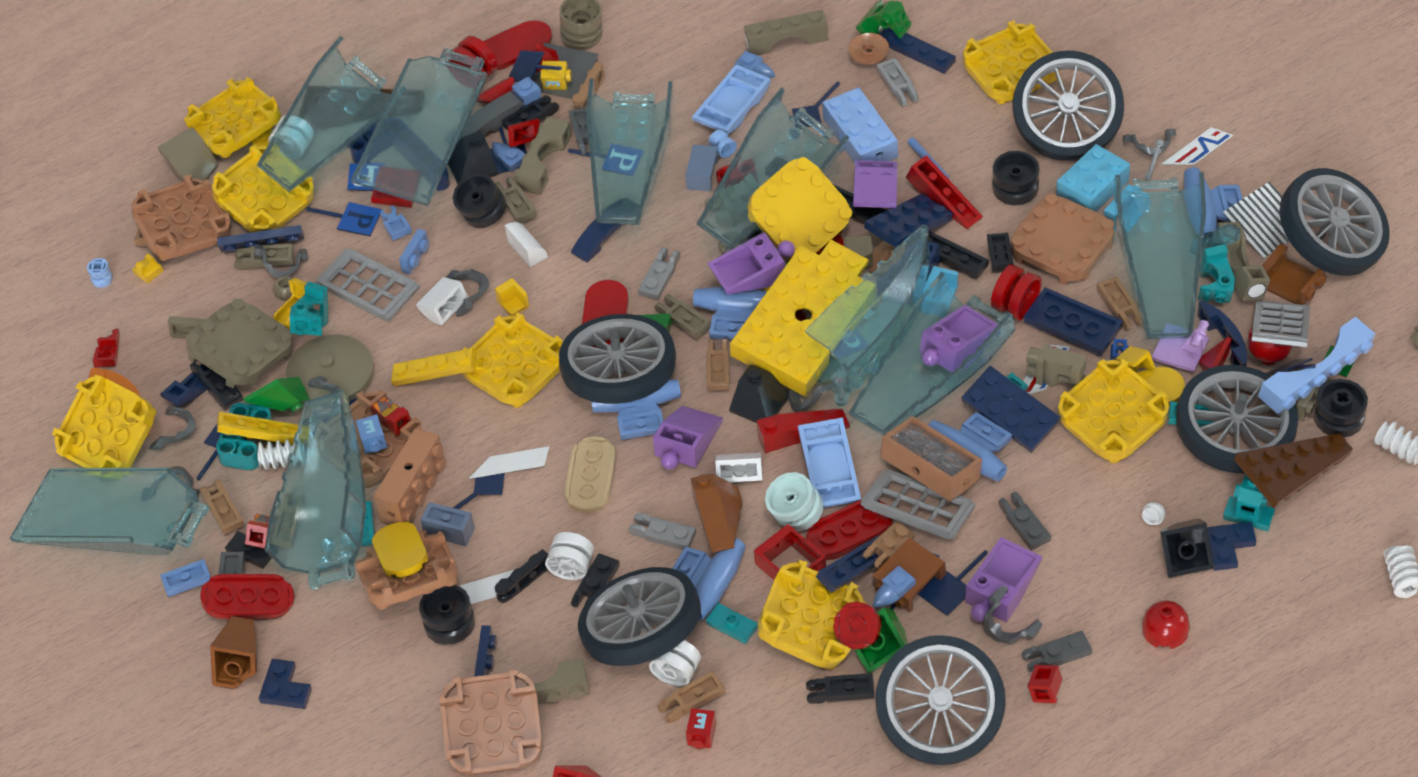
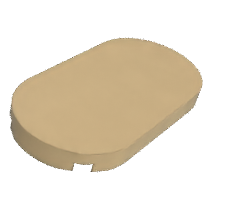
M588 436L583 438L579 444L577 442L571 450L565 485V498L570 508L577 512H596L602 509L610 499L616 451L613 444L609 443V440L604 437Z

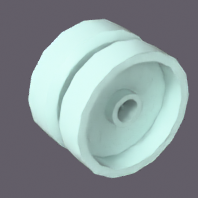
M797 472L785 473L777 477L768 487L765 496L767 509L782 527L789 524L797 532L812 527L823 513L824 503L822 496L805 475Z

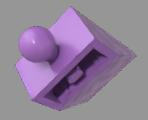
M855 160L853 207L896 208L897 161Z
M764 232L708 262V266L727 295L772 286L786 265L782 257H791L795 252V246L792 242L785 240L776 249Z
M963 305L922 332L919 351L922 354V361L927 366L939 364L951 373H955L972 360L998 330L999 325L969 306Z
M681 406L661 423L653 436L655 456L661 457V465L667 470L676 468L678 463L696 468L723 422V418Z
M1001 537L966 585L965 603L973 606L971 609L972 618L977 622H984L983 617L991 606V602L988 599L989 596L1005 585L1008 591L1000 600L1001 604L994 610L993 616L1007 623L1025 594L1042 561V556Z

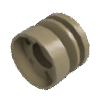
M565 0L561 4L560 36L567 46L574 49H587L599 43L602 38V8L599 2L596 0Z

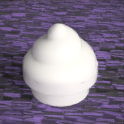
M1150 502L1144 506L1142 518L1147 524L1159 525L1164 521L1166 513L1161 504Z

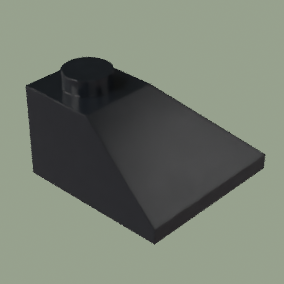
M482 131L462 137L445 158L457 185L465 177L472 174H485L490 177L498 175L490 148Z
M750 364L738 381L729 412L757 423L756 420L778 414L788 401L789 392L770 372Z
M1198 518L1179 522L1160 531L1168 578L1214 568L1207 523Z

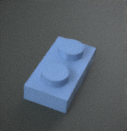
M418 229L400 256L399 261L402 273L410 275L414 267L418 266L422 254L428 250L429 240L425 230Z
M204 559L160 575L168 597L203 585L211 578Z

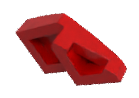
M118 328L112 330V335L97 339L98 347H96L93 357L94 368L116 366L120 334Z

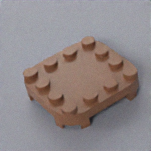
M192 175L184 176V182L147 193L144 188L138 191V196L131 203L134 222L150 250L158 255L160 260L165 261L169 258L180 257L217 245V238L229 236V214L225 213L215 202L211 183L207 179L203 181L192 178Z
M1051 193L1035 205L1014 231L1011 237L1012 253L1015 256V261L1020 265L1026 261L1058 276L1059 283L1067 285V281H1078L1080 279L1084 282L1089 277V271L1106 249L1112 248L1114 243V221L1069 199Z
M379 390V393L370 392L364 394V391L357 393V400L329 423L325 424L322 421L317 426L316 444L320 454L349 479L363 485L365 488H371L385 478L415 428L422 430L421 422L417 417L412 418L410 416L411 421L400 429V435L398 436L394 435L380 422L387 448L365 454L356 420L373 416L370 406L382 396H387V393ZM402 420L397 423V427L403 424Z
M426 530L418 532L427 551L428 561L422 564L423 568L410 576L396 577V574L387 576L383 571L374 547L365 550L367 556L363 559L356 560V567L367 597L372 604L376 605L377 609L383 610L388 608L390 604L411 600L412 597L430 594L438 588L453 586L457 583L458 568L456 561L441 531L427 535Z
M509 670L506 673L477 677H458L452 679V682L444 688L442 694H440L439 704L441 707L445 755L449 764L456 772L464 775H478L521 769L539 760L543 740L538 698L533 681L528 676L518 672V670Z

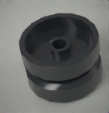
M1008 151L1001 154L994 161L992 167V188L998 200L1005 204L1022 205L1032 201L1037 196L1040 169L1035 157L1027 152Z
M472 174L465 177L458 183L452 196L454 206L468 224L475 228H485L496 223L504 214L507 205L503 193L491 177L485 174Z
M1347 379L1330 380L1323 384L1317 393L1314 413L1317 427L1327 435L1340 433L1344 438L1358 433L1364 425L1368 396L1365 390L1358 383Z
M443 586L430 594H424L419 602V612L423 620L425 632L428 638L435 643L443 645L455 644L468 637L475 627V616L470 597L466 590L460 586Z

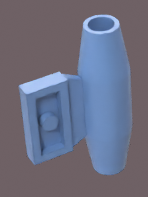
M1191 167L1184 172V196L1191 222L1202 242H1212L1217 229V219L1231 222L1223 211L1243 199L1239 185H1218V187L1210 190L1199 168Z
M722 286L694 289L693 306L716 311L712 315L709 332L710 338L732 340L767 292L755 289L727 295Z
M671 379L658 391L636 401L619 404H604L592 401L591 403L593 413L619 412L617 420L621 440L655 434L663 422L662 411L657 405L681 397L678 379Z
M977 412L962 424L961 431L936 420H932L928 424L931 428L981 458L980 475L995 481H1000L1007 472V466L993 452L998 453L1011 441V433ZM937 442V443H939V444L942 445V446H946V447L948 448V450L952 451L953 453H955L956 455H958L959 457H961L958 453H956L953 449H951V448H950L949 446H947L945 443Z
M736 538L734 548L718 551L712 559L706 552L685 546L672 569L687 575L698 592L701 602V614L698 621H702L720 601L735 576L746 548L741 540Z

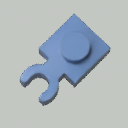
M391 206L392 213L385 214L383 210L380 211L384 221V228L393 241L412 233L403 214L397 215L394 206Z

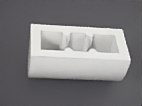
M512 222L505 225L508 243L529 267L548 258L545 249L521 223Z
M443 277L416 306L430 321L443 325L463 304V300L468 298V295L460 281Z
M761 452L716 455V475L728 482L762 480Z

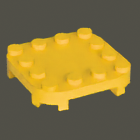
M1015 20L1007 22V28L977 42L973 38L968 40L963 50V65L988 96L995 99L998 104H1005L1007 101L1013 100L1017 83L1026 69L1039 58L1053 52L1037 35L1036 26L1032 23H1029V25L1015 24ZM1052 72L1043 77L1042 80L1049 85L1057 80L1055 73ZM1037 83L1032 92L1042 87Z
M249 77L234 82L233 78L226 81L227 89L199 107L192 103L187 107L188 114L183 118L187 128L193 127L210 151L220 155L222 158L231 156L233 152L246 146L274 125H277L281 119V111L275 98L266 95L255 86L253 80Z
M257 144L249 147L250 152L225 172L221 174L218 171L214 176L212 184V194L215 202L251 233L281 228L305 209L314 199V186L309 173L304 174L279 153L277 146L272 144L271 147H257Z
M805 157L794 159L783 166L752 193L747 205V216L750 222L754 221L763 233L765 232L777 249L782 241L788 240L792 242L795 246L794 254L800 246L814 253L819 251L844 229L852 215L846 199L822 171ZM792 255L791 257H789V258H784V257H782V258H783L784 260H791V258L793 257V255Z
M516 313V316H506L503 318L499 315L494 318L495 325L471 347L476 352L474 371L465 372L462 375L470 383L499 401L512 405L514 408H520L560 372L559 351L563 341L558 335L553 338L525 321L524 315Z
M1103 359L1097 362V368L1068 393L1066 391L1063 392L1060 396L1058 416L1061 417L1060 421L1064 427L1098 456L1111 463H1118L1120 460L1130 456L1163 427L1169 417V404L1164 391L1158 392L1129 368V362L1121 359V361H1105Z
M95 375L83 382L79 381L75 387L79 391L60 428L54 427L52 436L55 437L56 452L96 475L108 479H122L132 466L152 427L154 417L156 416V409L144 397L109 379Z
M799 560L796 563L783 565L772 583L760 613L758 636L777 649L815 666L833 670L842 663L851 648L843 645L835 636L833 628L834 618L837 612L847 603L855 601L866 603L857 590L859 586L850 582L849 585H844L831 593L816 578L818 572L806 567L808 562Z

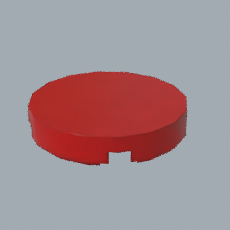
M855 601L847 603L837 612L833 628L835 636L843 645L851 649L860 650L868 648L875 643L880 635L881 621L879 614L873 607L867 603Z

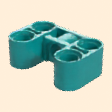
M236 403L231 406L229 411L232 414L272 420L270 410L263 406ZM224 433L220 434L216 444L220 464L243 470H254L259 466L258 447L254 442L246 441L245 436L227 435Z

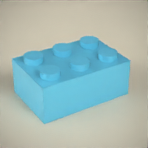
M1096 144L1057 180L1056 195L1097 212L1129 181L1130 163Z

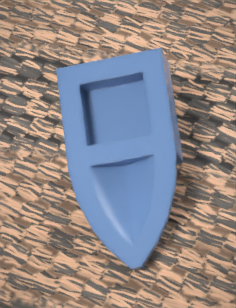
M745 51L735 62V65L737 64L768 78L775 77L774 71L763 62V57Z
M492 142V150L495 157L511 172L522 164L524 153L516 146L509 147V145L504 143Z
M898 566L882 580L883 585L875 595L873 606L875 608L883 607L896 602L916 585V579Z

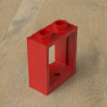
M789 524L785 525L754 550L755 564L773 580L780 569L771 561L790 546L812 563L808 568L819 572L827 566L826 556Z

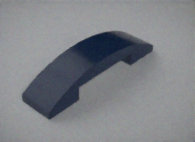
M626 199L613 204L586 228L572 248L571 254L588 263L601 251V244L624 222L630 224L642 212V208Z
M1200 301L1198 318L1209 323L1207 330L1217 329L1223 339L1227 337L1232 338L1230 348L1231 365L1247 366L1246 345L1235 324L1218 308L1205 301Z
M201 364V365H200L201 369H202L204 372L207 371V369L203 366V364ZM192 372L181 383L175 380L160 395L175 406H180L197 398L207 389Z

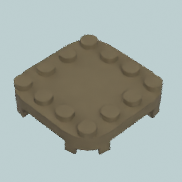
M234 299L191 330L186 336L187 352L192 363L199 361L226 379L227 386L234 388V385L249 384L251 388L257 385V378L282 358L288 360L291 357L293 333H290L287 327L255 306L245 303L242 299Z

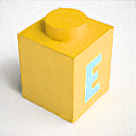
M542 61V65L562 67V70L541 69L540 79L543 90H567L568 82L572 81V70L568 69L567 61Z

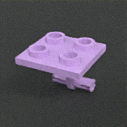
M1201 320L1198 328L1193 332L1166 325L1152 355V360L1195 372L1209 341V337H1206L1209 323Z

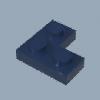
M1252 522L1207 527L1214 571L1238 568L1235 549L1256 546L1257 540Z
M272 658L259 695V701L263 704L306 709L312 688L310 684L291 682L296 668L294 661Z

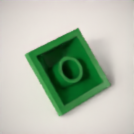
M300 377L278 378L243 398L246 403L279 411L291 410L292 413L303 409V404L310 401Z
M882 608L877 612L880 616L881 630L875 643L868 648L855 649L868 673H872L886 664L899 649L908 644L905 629L893 609Z

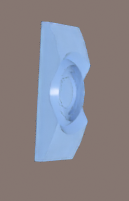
M736 64L694 113L692 120L715 130L722 129L727 134L733 132L741 126L748 111L753 106L759 104L771 83V78Z
M843 418L799 425L798 431L808 477L814 488L822 496L823 508L861 500Z

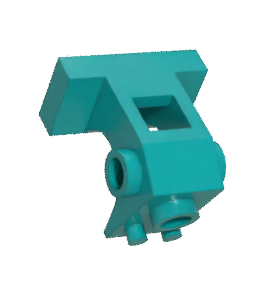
M1225 244L1204 249L1199 267L1201 278L1212 276L1215 280L1212 284L1200 286L1197 298L1205 302L1209 300L1217 303L1231 301L1235 277L1227 259L1228 250Z
M309 281L304 285L305 294L291 306L290 333L322 336V327L328 324V287ZM320 304V311L313 309V305Z
M1245 475L1241 485H1236L1234 497H1229L1223 514V520L1234 523L1252 522L1253 528L1268 532L1275 514V508L1266 506L1267 499L1249 477Z

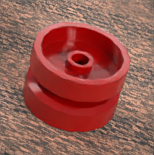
M475 36L465 37L459 42L457 47L447 53L445 58L446 65L452 75L469 88L478 87L485 80V77L490 76L498 66L497 59L492 50Z
M1009 265L1001 273L991 296L992 308L1000 312L1008 311L1009 316L1017 320H1023L1024 315L1040 294L1042 287L1041 277L1031 272L1025 274L1022 268L1016 265Z

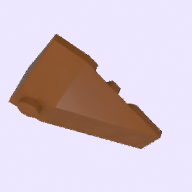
M713 473L690 478L695 505L711 553L734 548L738 531L737 524L740 521V509L743 505L738 486Z

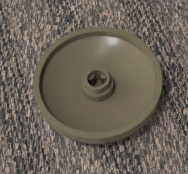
M327 335L305 343L292 355L286 369V378L300 377L310 398V401L305 404L319 408L335 407L337 399L331 392L325 389L309 387L308 382L310 379L322 376L327 379V383L338 385L346 395L348 403L356 398L357 393L368 388L374 375V363L368 348L359 340L345 335Z

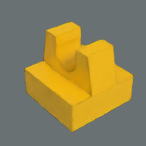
M148 253L141 262L138 261L135 263L136 266L132 268L134 275L148 284L163 272L162 265L157 263L155 258Z

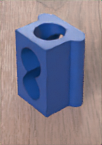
M1114 339L1113 344H1111L1110 360H1116L1115 358L1120 355L1118 350H1121L1122 353L1129 347L1127 339Z

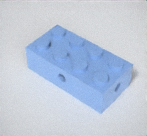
M859 87L822 102L823 120L854 163L855 160L891 161L898 158V140Z

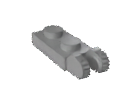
M896 58L877 64V71L893 95L897 97L902 107L907 105L904 92L908 91L909 97L913 102L918 101V94L913 87L912 81Z
M662 247L660 249L657 259L654 260L638 289V295L655 300L660 299L675 272V267L680 258L679 251L672 253L668 263L664 262L668 254V248Z
M636 513L634 516V521L640 525L631 524L629 527V532L635 536L684 550L685 546L690 548L696 535V528L655 517L651 518L648 514Z

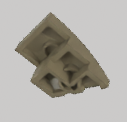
M193 127L158 146L159 153L169 162L171 169L182 182H184V176L192 175V178L203 181L209 180L210 175L219 167L210 149Z

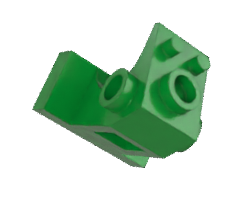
M880 0L872 6L855 28L860 34H878L883 27H890L899 38H902L911 27V21L908 19L902 2L888 1L883 3Z

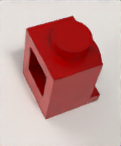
M1035 665L1027 685L1033 703H1057L1056 696L1063 680L1058 665Z

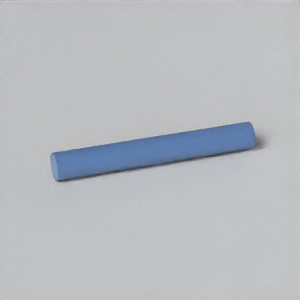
M914 137L908 140V144L921 158L927 155L948 179L950 178Z

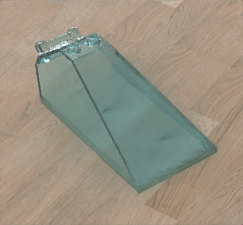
M447 47L444 48L440 58L432 56L413 60L408 58L351 178V182L428 206L484 86L487 73L480 71L483 68L484 59L456 53ZM451 59V60L458 61V62H461V63H464V64H468V65H471L472 67L469 68V67H465V66H462V65H459V64H455V63L449 62V60Z
M169 467L49 469L9 539L16 543L144 555H169L176 544L190 547L193 541L192 536L203 516L207 515L209 507L204 503H200L196 492L174 474ZM194 513V515H193L192 519L190 520V522H189V524H188V526H187L185 532L182 533L183 530L185 529V527H186V525H187V523H188V521H189L191 515Z

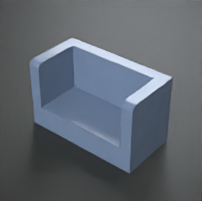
M692 146L685 175L688 190H712L711 176L714 163L717 164L719 160L717 146Z
M429 502L420 520L423 530L427 531V535L437 534L441 531L447 542L467 546L475 529L470 512Z

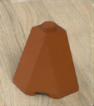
M232 616L210 645L212 685L235 689L244 680L257 672L254 620Z

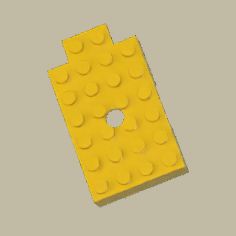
M830 240L820 255L800 246L730 342V356L748 366L751 364L770 372L779 383L806 397L829 365V356L848 329L854 330L875 300L876 285L859 277L868 265L869 259L833 240ZM799 309H808L812 313V317L810 320L806 319L801 322L796 319L795 313Z

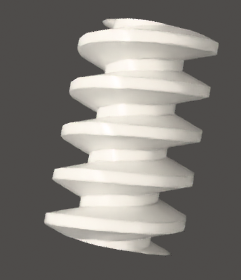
M1394 421L1390 425H1387L1388 422L1383 423L1376 434L1375 444H1382L1383 449H1390L1392 454L1398 453L1400 459L1406 458L1407 463L1411 464L1414 462V465L1418 463V435L1411 439L1413 433L1411 430L1404 435V426L1396 430L1397 422Z
M297 438L294 439L293 445H290L288 439L285 440L284 446H281L279 440L276 441L275 447L272 446L270 441H268L266 448L263 447L261 442L258 444L257 453L260 469H262L263 465L265 470H269L271 464L274 469H278L280 463L283 468H287L289 462L292 467H296L298 461L301 466L306 465L304 442L299 444Z
M1392 546L1384 551L1389 576L1392 580L1394 594L1399 598L1412 597L1418 591V564L1416 563L1417 559L1414 555V548L1411 546Z

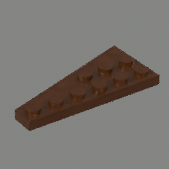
M1338 433L1238 452L1234 460L1272 507L1276 508L1281 501H1286L1294 492L1300 491L1317 479L1318 475L1327 472L1332 465H1337L1347 458L1353 448Z

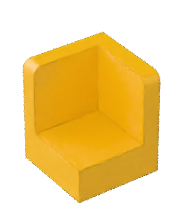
M513 278L495 288L497 303L510 316H515L516 313H520L530 307L526 291Z
M1129 346L1115 358L1117 361L1124 359L1129 362V368L1134 372L1139 368L1151 371L1155 369L1149 350Z

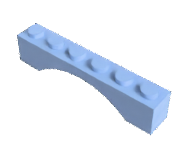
M1354 317L1340 327L1335 341V348L1328 357L1316 364L1315 368L1293 372H1277L1262 383L1258 397L1277 414L1284 409L1289 410L1298 399L1307 397L1316 386L1321 387L1331 375L1336 376L1345 365H1351L1359 355L1368 353L1373 347L1372 342L1375 333L1358 318Z

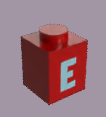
M691 708L686 729L688 746L697 749L712 748L717 724L715 711Z

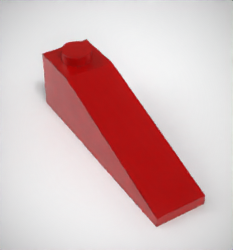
M927 155L911 166L905 178L920 194L928 196L929 199L953 213L952 219L966 230L983 218L979 211Z
M843 409L776 414L756 420L758 438L765 454L801 443L798 431L799 425L843 418L845 429L850 428V424Z

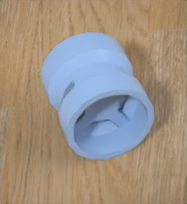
M722 129L716 130L709 137L708 144L718 147V154L721 158H728L737 148L736 142L729 138L728 134Z
M96 258L88 263L87 270L95 287H106L112 282L113 276L105 259Z

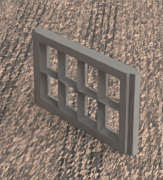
M346 248L315 281L316 284L328 287V292L388 322L420 288V285L415 281L350 248ZM351 260L362 264L353 274L343 270ZM365 267L376 271L367 282L357 277ZM338 273L349 277L340 288L330 283ZM380 274L390 278L382 289L371 284ZM353 280L363 284L355 295L344 290ZM395 281L405 286L397 296L386 292ZM368 287L378 292L370 302L359 298ZM382 295L392 299L384 310L373 305Z
M1256 300L1252 341L1307 347L1310 306Z
M888 469L881 472L861 500L860 505L864 506L865 509L949 540V538H955L975 508L976 503L960 495L950 502L916 479ZM890 482L904 486L900 493L886 489ZM909 488L922 493L918 500L905 496ZM882 494L895 499L891 506L877 502ZM927 495L941 500L936 507L923 503ZM900 501L913 506L909 513L896 509ZM945 502L959 506L955 514L941 509ZM918 508L932 513L927 520L914 516ZM936 515L950 519L946 527L932 522Z

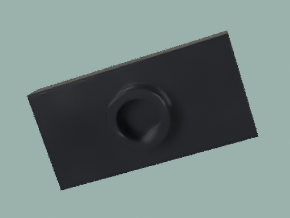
M1008 232L987 234L992 272L1004 271L1009 265H1014Z
M237 531L225 546L226 552H244L246 555L245 561L264 569L275 555V548L268 544L266 548L245 545L246 534Z

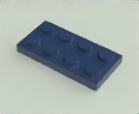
M920 194L897 205L896 208H891L866 220L864 228L897 248L951 221L953 213L944 206L929 199L928 196Z
M1046 287L1023 318L1024 323L1100 356L1103 355L1123 326V320Z
M991 365L961 397V400L977 413L1011 433L1012 439L1031 453L1054 429L1061 418Z

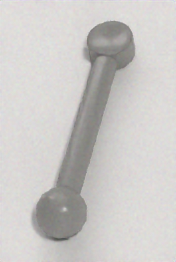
M1162 139L1156 141V149L1149 170L1145 175L1146 180L1152 179V172L1160 148L1164 145Z

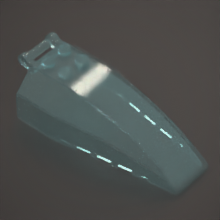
M342 36L334 42L316 63L256 165L288 192L298 187L375 127L405 89L401 86L394 95L381 92L380 90L387 83V80L375 74L359 61L360 58L356 55L346 64L338 50L339 45L344 39ZM355 67L356 69H358L376 85L373 86L369 81H367L364 77L357 73L353 68Z
M589 78L586 119L597 223L640 224L671 133L674 99L673 82L668 81L667 99L656 105L655 93L631 95L614 92L613 103H610L595 94L594 79ZM628 103H647V104H628Z
M782 87L756 117L742 145L735 154L733 161L697 222L699 227L730 250L760 229L754 221L751 223L747 216L748 199L753 192L788 162L801 157L807 158L825 174L845 150L850 138L846 135L838 145L828 143L835 131L819 123L807 114V110L803 107L792 117L781 102L785 91ZM803 120L805 123H807L809 126H811L813 129L818 131L823 136H818L799 121Z
M1199 172L1197 185L1182 191H1178L1177 178L1152 181L1133 179L1134 193L1122 189L1120 175H1115L1116 229L1146 338H1188L1193 333L1206 219L1204 172ZM1141 189H1170L1171 191L1141 192Z
M924 224L892 251L893 256L887 261L881 260L877 264L878 269L872 274L866 273L862 277L864 281L857 287L852 285L805 330L808 336L823 345L831 353L829 365L818 379V382L822 384L832 380L834 387L831 391L835 393L834 401L839 407L845 406L848 403L850 394L855 389L861 388L865 379L878 370L879 365L902 338L915 315L924 291L929 267L928 227Z
M941 272L913 305L902 323L900 332L896 338H893L889 350L885 356H882L880 365L875 373L871 374L868 384L862 389L851 407L849 415L882 436L909 417L914 416L917 418L956 390L993 358L1015 331L1013 315L1010 312L1007 314L1000 313L981 302V298L973 295L965 305L974 310L978 309L996 320L997 327L976 349V352L966 357L955 371H948L939 364L934 366L925 365L921 358L922 354L919 353L922 332L963 306L948 289L946 276Z
M345 390L305 401L298 430L293 440L295 447L293 453H289L287 460L290 463L287 472H283L282 480L284 482L282 489L277 491L269 519L265 551L282 568L309 574L308 584L312 590L341 579H353L355 577L353 564L362 544L366 512L365 490L358 441ZM342 567V570L320 576V573Z

